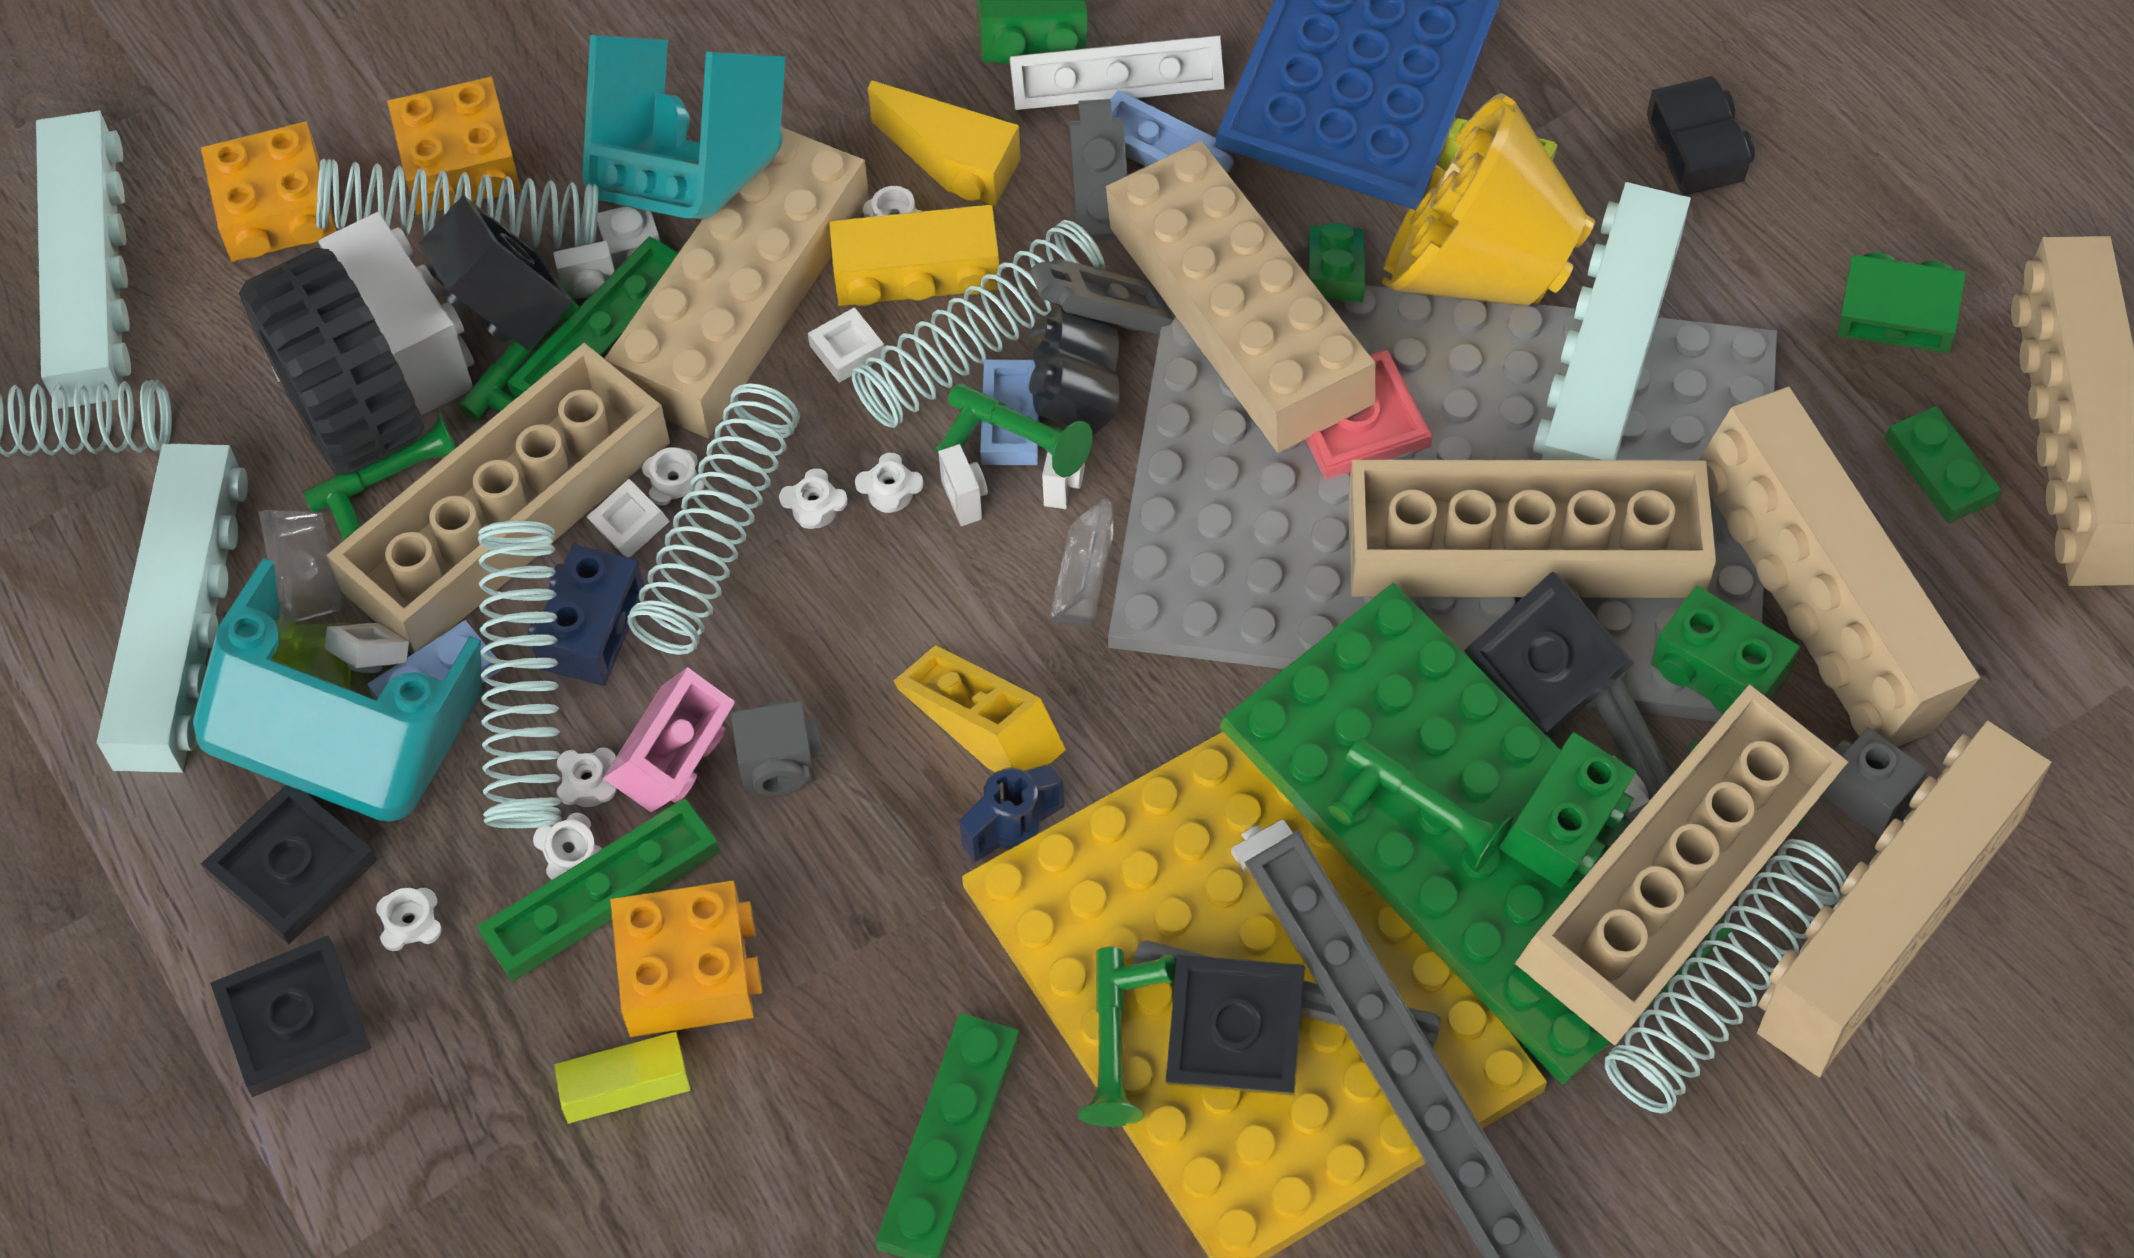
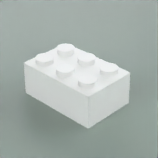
M376 212L318 240L321 248L329 249L336 255L338 261L342 263L348 276L358 288L365 304L368 305L380 331L390 346L395 360L403 372L404 379L413 394L415 404L421 416L468 393L472 389L473 385L467 368L474 365V360L467 345L459 335L464 332L463 325L449 302L440 305L435 296L439 294V291L427 267L424 264L415 267L410 260L414 257V253L405 234L399 227L390 230L380 213Z

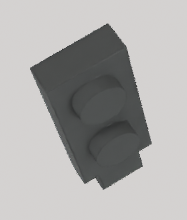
M1111 98L1078 101L1080 121H1069L1076 224L1081 226L1094 241L1119 240L1110 229L1106 186L1127 176L1123 118L1112 119Z
M1056 259L1050 263L1040 262L1031 269V276L1041 298L1045 301L1061 304L1063 310L1067 313L1120 325L1129 331L1141 330L1160 335L1161 327L1168 326L1173 321L1163 298L1151 282L1062 259Z

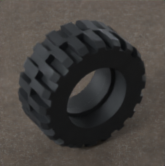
M312 248L246 280L239 291V295L250 323L301 421L334 473L351 475L417 442L424 430V424L421 421L422 417L415 404L413 394L368 305L365 304L355 283L350 279L346 269L332 251L324 248Z

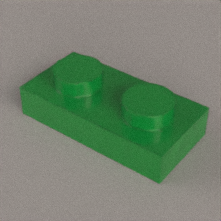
M1342 223L1309 226L1308 277L1326 300L1363 302L1365 289L1364 229L1351 228Z
M1934 406L1889 426L1885 437L1886 442L1948 524L1997 502L2001 492L2000 487L1938 406Z

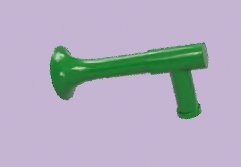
M570 298L573 302L571 306L529 351L513 340L500 358L490 365L458 405L459 409L466 416L478 421L489 407L500 412L516 399L503 391L508 384L507 381L556 324L569 319L577 309H580L572 298Z
M958 383L951 389L948 400L951 406L961 410L940 445H937L934 449L939 454L938 451L958 444L963 448L979 421L982 420L993 426L1004 428L1041 446L1052 455V468L1055 473L1061 477H1069L1076 473L1085 463L1090 453L1093 439L1092 430L1089 424L1084 421H1076L1065 429H1057L1007 407L1005 403L969 386Z
M437 411L435 424L417 442L351 475L339 474L304 490L303 494L313 514L330 507L343 542L361 527L349 497L418 463L432 458L446 457L457 446L440 412Z
M1359 738L1354 743L1346 756V761L1359 769L1360 772L1341 796L1328 807L1330 814L1342 824L1350 825L1355 819L1354 815L1378 785L1381 784L1394 794H1400L1464 839L1474 853L1476 859L1475 871H1479L1491 858L1513 822L1512 816L1504 821L1493 822L1471 814L1412 775V771L1363 738Z
M1103 947L1096 951L1098 1082L1092 1102L1078 1110L1077 1117L1082 1122L1101 1127L1126 1126V1124H1134L1143 1119L1144 1112L1129 1102L1124 1089L1122 1073L1124 991L1163 982L1168 984L1174 983L1176 962L1171 955H1163L1160 959L1124 966V951L1122 949Z

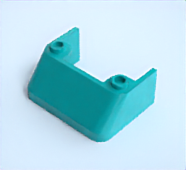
M590 35L582 175L585 189L589 183L591 186L596 184L598 187V200L681 218L708 219L716 214L775 158L782 145L781 116L785 56L706 51L699 143L686 140L690 118L681 99L676 95L665 94L668 40Z
M263 558L217 629L193 718L197 744L205 753L371 818L380 821H395L406 817L417 806L482 695V678L480 675L482 673L481 640L469 636L443 681L423 673H404L389 681L376 701L271 660L279 645V633L276 623L281 614L275 564L273 561Z

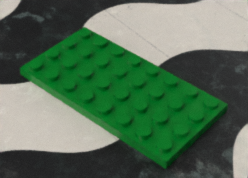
M1393 582L1225 715L1219 728L1558 1082L1564 1086L1611 1042L1515 963L1536 933L1585 876L1575 870L1561 889L1498 848L1487 863L1479 871H1475L1476 859L1474 853L1464 839L1400 794H1394L1381 784L1378 785L1354 815L1355 819L1350 825L1342 824L1336 820L1328 810L1331 803L1341 796L1360 772L1359 769L1346 761V756L1354 743L1359 738H1363L1412 771V775L1471 814L1493 822L1504 821L1512 816L1513 822L1508 830L1509 832L1561 751ZM1625 815L1615 829L1606 824L1603 825L1596 839L1606 845L1592 868L1632 822ZM1724 914L1714 926L1724 923ZM1722 928L1717 932L1715 940H1725L1734 929ZM1711 930L1700 943L1710 940ZM1716 945L1705 947L1701 958H1705ZM1697 947L1695 948V950L1690 954V956H1689L1686 960H1688V959H1690V958H1697V957H1696ZM1698 962L1691 964L1688 967L1687 973L1691 969H1693L1698 964ZM1683 964L1672 976V978L1676 975H1684L1682 974ZM1668 981L1667 984L1662 988V990L1658 993V995L1661 994L1662 992H1667V991H1668V983H1669V981ZM1654 998L1653 1001L1649 1004V1006L1644 1010V1012H1645L1647 1009H1649V1008L1654 1004L1655 998Z

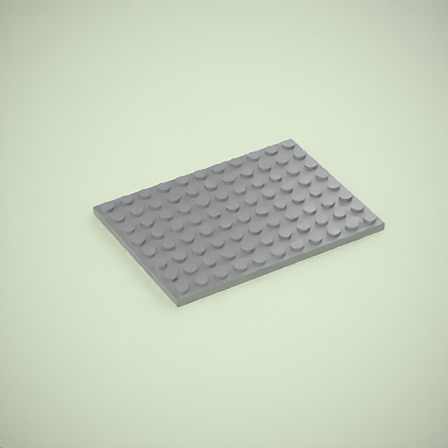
M1365 285L1363 302L1327 300L1369 355L1388 350L1432 435L1431 447L1414 453L1408 452L1396 456L1393 460H1542L1543 454L1533 452V447L1541 419L1552 421L1555 409L1547 407L1555 374L1566 376L1569 364L1561 363V357L1569 329L1580 332L1583 321L1574 319L1576 308L1540 304L1512 305L1399 292L1386 287ZM1166 304L1173 321L1170 325L1161 327L1108 635V648L1285 669L1374 598L1351 596L1348 503L1351 474L1344 473L1325 479L1305 440L1277 453ZM1657 318L1616 460L1698 461L1731 407L1774 392L1777 331ZM1710 497L1716 563L1707 592L1762 623L1764 586L1759 580L1757 569L1742 545L1732 538L1726 520ZM1523 597L1409 598L1465 653L1464 650ZM1580 597L1587 608L1633 660L1634 664L1621 677L1640 713L1717 722L1723 716V713L1718 711L1710 700L1686 686L1681 687L1669 682L1658 669L1650 665L1659 633L1686 598ZM1592 700L1589 704L1586 705L1589 707H1597L1594 700Z

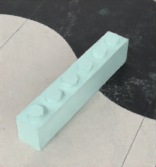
M101 111L36 120L41 378L51 398L53 389L58 383L65 388L69 407H74L75 388L80 382L87 388L90 404L96 403L97 388L102 381L109 387L111 401L118 400L119 387L123 382V376L131 374L130 356L126 344L122 343L121 333L129 331L127 307L124 300L120 299V289L127 288L128 286L125 263L122 256H119L118 246L126 245L123 219L120 213H117V204H122L125 201L123 183L115 166V163L123 162L121 140L116 130H108ZM81 389V391H80V405H85V404H84V397H83V393H82V389ZM104 389L102 390V402H106ZM60 390L58 392V409L63 408Z
M1626 182L1620 202L1609 201L1601 228V234L1609 235L1606 246L1596 243L1588 276L1595 277L1596 280L1593 288L1582 287L1574 319L1583 321L1580 332L1569 329L1562 352L1561 363L1569 364L1566 376L1555 374L1547 407L1555 409L1552 421L1541 419L1533 452L1543 454L1542 460H1616L1684 230L1690 197Z
M162 444L97 738V744L113 771L183 773L187 751L194 750L197 741L193 718L207 669L205 662L208 648L213 647L218 629V620L215 615L218 598H225L228 590V571L225 564L228 550H234L238 541V523L235 517L238 502H243L246 499L248 491L245 468H239L230 445Z

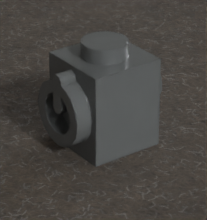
M779 700L769 701L757 708L730 712L737 761L744 792L755 791L759 795L768 797L784 796L799 790L804 785V782L815 780L812 758L823 756L817 721L805 722L801 700L788 703Z
M1867 727L1853 744L1844 739L1834 749L1848 763L1823 792L1822 796L1840 808L1851 821L1863 825L1875 835L1881 837L1895 818L1898 819L1909 807L1913 796L1923 784L1929 770Z

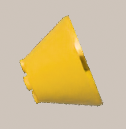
M1500 93L1488 100L1462 128L1454 139L1455 142L1461 145L1446 170L1436 165L1426 195L1416 210H1408L1393 240L1383 267L1384 270L1392 274V278L1389 280L1384 277L1382 283L1393 291L1512 305L1538 304L1548 289L1557 293L1569 278L1573 264L1567 260L1574 247L1578 248L1585 242L1594 227L1595 220L1586 214L1514 99L1504 93Z

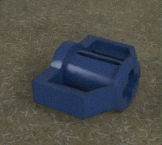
M1050 764L1025 771L1017 768H1004L991 775L984 786V796L959 820L962 846L974 862L979 861L999 847L1010 850L1037 835L1040 831V822L1064 807L1062 779ZM1000 783H1002L1003 799L1000 797Z

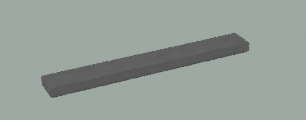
M1296 831L1245 861L1248 871L1482 1258H1561L1300 831Z

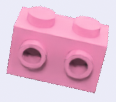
M687 667L660 687L603 779L651 813L669 801L676 804L685 797L696 781L697 774L693 771L702 756H708L722 739L726 731L722 723L734 706L735 701Z

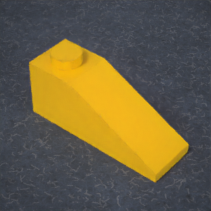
M873 80L868 86L871 122L946 191L955 193L969 201L977 200L993 206L998 204L1021 160L1019 125Z
M937 645L932 647L893 680L897 689L982 764L994 772L1004 768H1017L1025 771L1048 765L1066 751L1040 697Z

